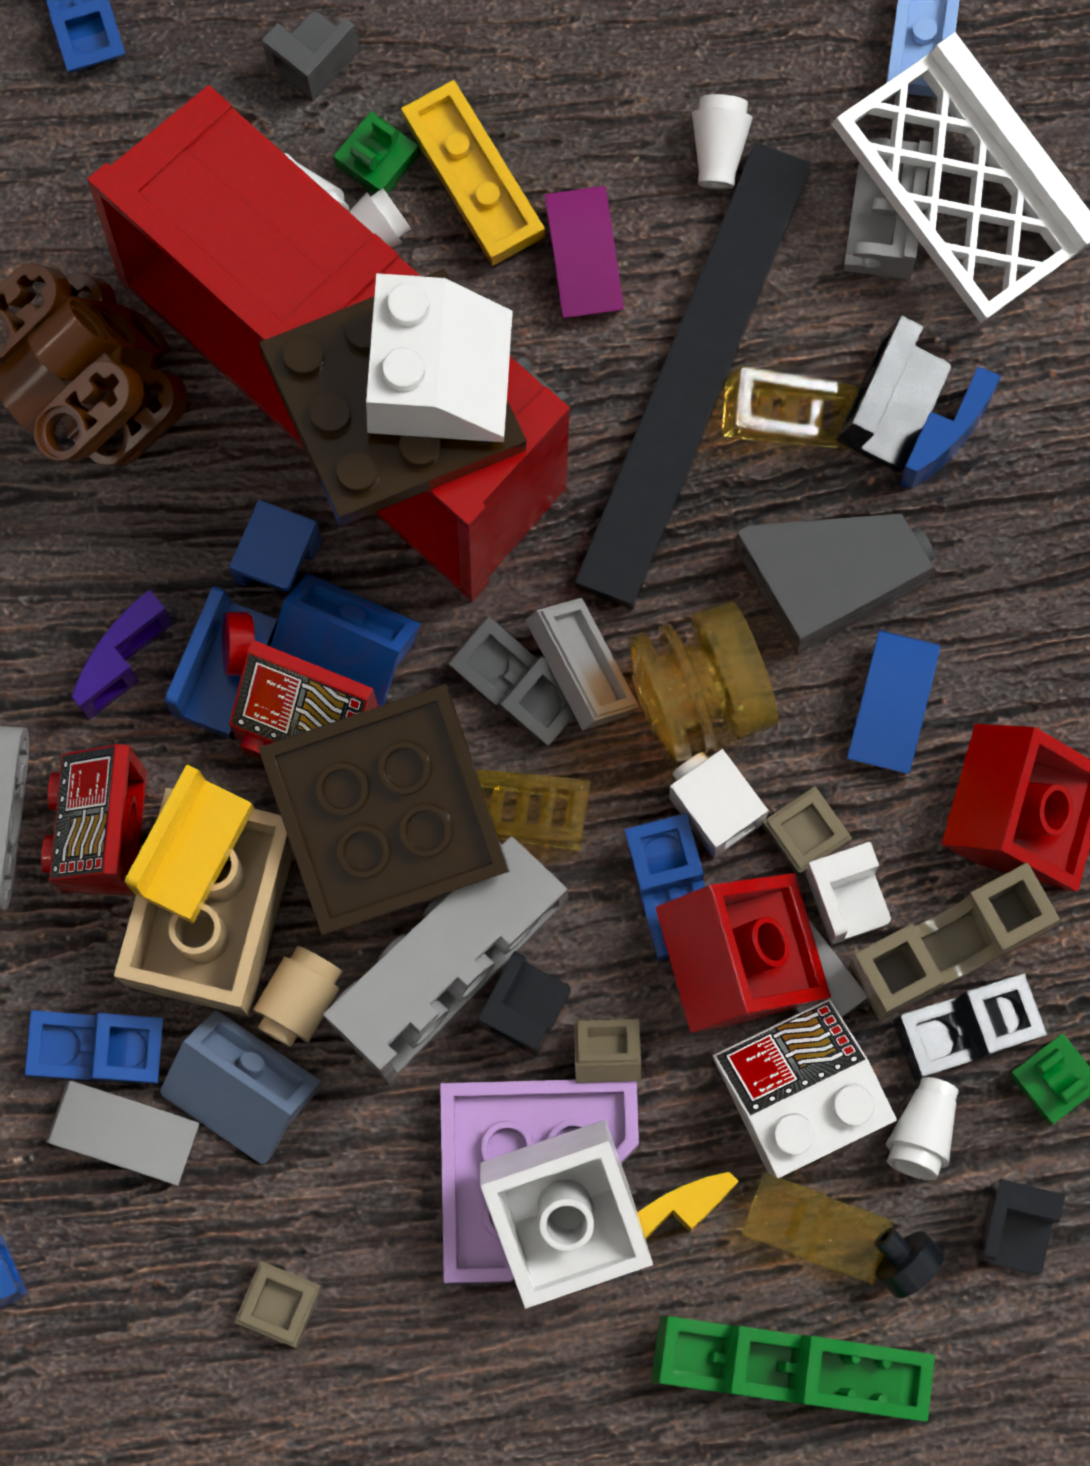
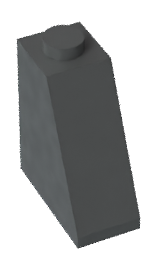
M902 514L749 525L737 531L735 550L796 655L928 584L934 568L931 561L935 560L934 550L925 533L918 526L911 529Z

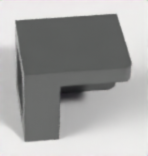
M316 11L311 12L293 33H290L277 22L262 39L268 66L312 101L321 94L360 51L356 25L346 18L336 27Z

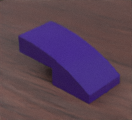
M150 589L131 604L113 623L91 653L78 678L72 698L89 720L139 682L126 661L174 624L165 607Z

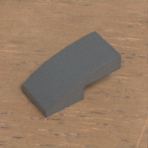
M489 616L484 617L444 664L483 699L544 746H549L574 716L546 660L543 657H535Z

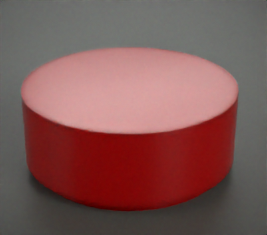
M248 612L224 613L222 624V659L225 676L242 675L248 649L252 640H255L253 618Z

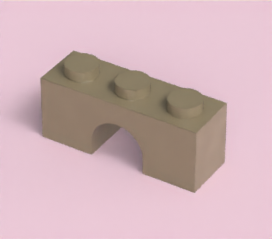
M1027 862L970 892L964 900L943 913L916 926L912 923L855 953L849 963V967L868 996L867 999L881 1022L1050 932L1060 921V918Z

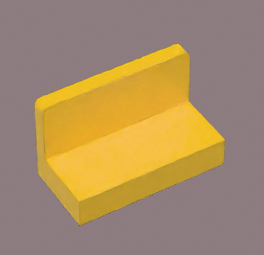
M186 765L127 874L125 883L135 895L194 923L254 810L253 804L206 781L200 770Z

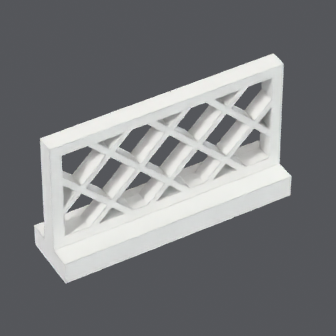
M956 32L937 44L928 55L842 113L831 124L980 323H983L1090 245L1089 209ZM920 77H923L938 97L936 114L906 108L908 86ZM895 95L894 105L884 103ZM867 114L893 119L890 146L869 142L856 125V122ZM904 122L934 128L931 155L901 149ZM946 131L965 134L975 147L973 164L943 158ZM883 159L888 160V166L883 161ZM900 163L930 169L927 196L908 193L898 181ZM942 171L971 177L969 205L939 199ZM983 180L1004 185L1012 196L1010 213L981 207ZM937 212L967 218L964 246L943 241L935 230ZM979 221L1009 227L1006 255L976 249ZM1021 230L1040 233L1055 254L1044 262L1018 257ZM958 259L963 260V264H962V265H961V263L958 261ZM975 262L1004 268L1002 292L990 301H988L973 281ZM1017 271L1027 273L1025 276L1016 281Z

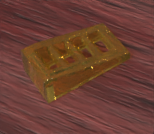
M741 366L730 374L726 380L722 436L755 441L850 449L848 446L836 441V438L858 392L859 386ZM752 393H757L755 416H750ZM774 395H782L780 420L772 419ZM800 397L808 398L806 425L798 424ZM824 399L834 400L832 429L822 428Z
M476 769L481 786L493 788L490 812L499 839L507 840L512 836L518 842L582 851L591 781ZM506 790L518 792L513 823L501 822ZM531 794L543 795L539 825L526 824ZM556 797L568 799L564 827L552 826Z

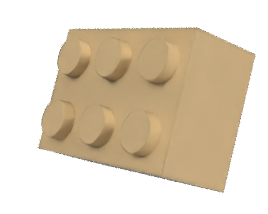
M171 788L165 789L159 815L173 790ZM258 809L253 810L194 923L136 895L114 977L125 987L250 1017L294 854L281 815Z

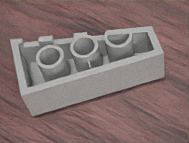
M511 836L502 844L510 868L509 872L437 896L423 912L422 915L425 918L407 935L403 933L398 936L377 959V963L361 979L352 983L323 1014L334 1031L389 1084L509 961L513 952H518L568 900V889L514 837Z

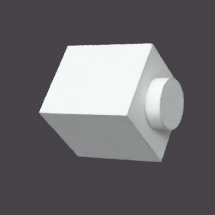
M723 749L709 759L704 752H700L684 762L672 774L677 781L670 785L669 799L680 814L687 813L691 829L713 859L760 827L767 818L769 810Z

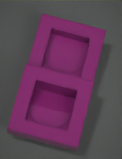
M606 186L544 194L562 318L624 310Z

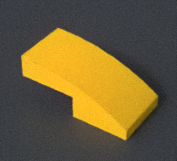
M730 1172L708 1176L683 1185L653 1201L637 1212L645 1239L647 1240L671 1214L691 1232L735 1188L739 1181Z

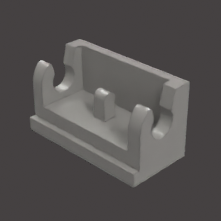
M888 138L869 140L871 143L890 146V139ZM921 140L919 143L902 141L901 149L930 155L932 142ZM883 159V161L888 166V160ZM859 162L843 271L910 280L917 255L918 239ZM900 163L898 181L908 193L925 196L928 168Z

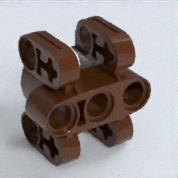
M29 263L15 269L0 284V320L3 321L7 331L6 342L0 349V400L12 416L34 436V441L44 456L64 462L91 458L96 463L105 466H127L143 454L185 412L187 390L182 380L174 373L159 370L155 365L168 352L169 347L165 338L145 316L132 309L117 305L116 295L111 285L104 279L81 273L71 274L66 277L56 268ZM34 282L46 283V286L41 291L42 299L37 304H31L30 302L36 296L35 289L32 287ZM81 291L93 294L89 299L78 296ZM9 306L20 307L22 309L18 313H16L15 311L10 309ZM150 386L162 387L164 389L158 396L159 402L162 405L160 409H143L152 400V395L148 390ZM137 411H141L135 417L133 416ZM60 419L64 423L68 438L73 439L75 442L74 446L67 451L62 450L55 440L54 431ZM121 427L124 432L123 446L119 452L109 456L103 451L101 445Z

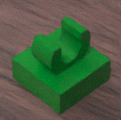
M370 111L333 157L336 167L375 194L383 188L388 194L420 156V150L417 143Z
M1064 1033L1009 1074L1049 1127L1090 1096V1066Z

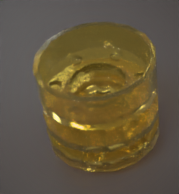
M732 600L691 614V631L694 644L690 646H684L679 635L670 624L666 623L658 626L663 656H658L646 633L642 632L628 637V645L633 661L632 680L640 706L651 731L664 744L671 760L675 764L691 759V748L686 732L688 728H691L698 744L705 753L715 750L716 740L712 719L720 716L729 731L738 740L778 726L777 704L762 657L742 612Z

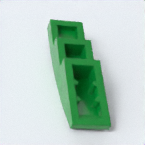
M660 1315L651 1383L928 1422L935 1354Z

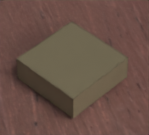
M816 786L762 822V827L797 877L806 872L809 862L834 854L852 840V837Z
M639 1019L574 1021L576 1083L642 1081Z
M260 1261L234 1323L298 1348L323 1286Z

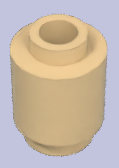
M297 946L291 958L283 957L253 1008L256 1014L263 1017L257 1028L288 1047H292L296 1038L309 1043L324 1017L323 1014L329 1009L340 989L335 983L340 977L342 970L317 954Z

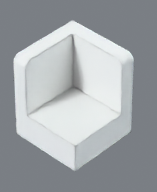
M871 842L809 862L805 875L831 945L886 927L891 921L875 876L879 863Z

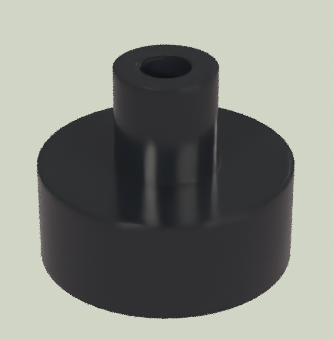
M890 1227L883 1231L874 1242V1246L884 1256L877 1267L876 1277L898 1299L908 1297L925 1286L937 1273L944 1260V1252L923 1231L912 1233L903 1238L894 1227Z

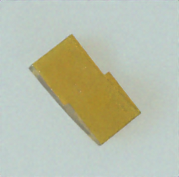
M763 1173L741 1235L802 1260L873 1285L877 1267L883 1258V1255L874 1246V1242L883 1231L894 1227L895 1223L891 1219L831 1199L819 1191Z

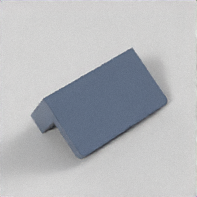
M215 1009L183 1041L160 1089V1093L164 1098L260 1164H265L273 1156L287 1126L313 1099L321 1081Z

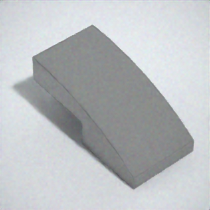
M67 1080L46 1143L178 1186L199 1123Z

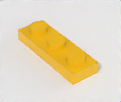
M455 80L401 108L404 122L491 266L502 262L545 238L543 224Z

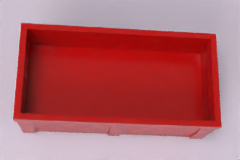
M207 85L112 165L106 162L87 178L119 280L302 448L304 447L260 353L259 342L374 297L376 273L420 276L399 257L397 252L378 235L373 234L232 108V105L210 85ZM511 356L509 357L507 400L527 440L526 451L374 512L471 602L488 585L489 575L566 489L570 407L547 386H543Z

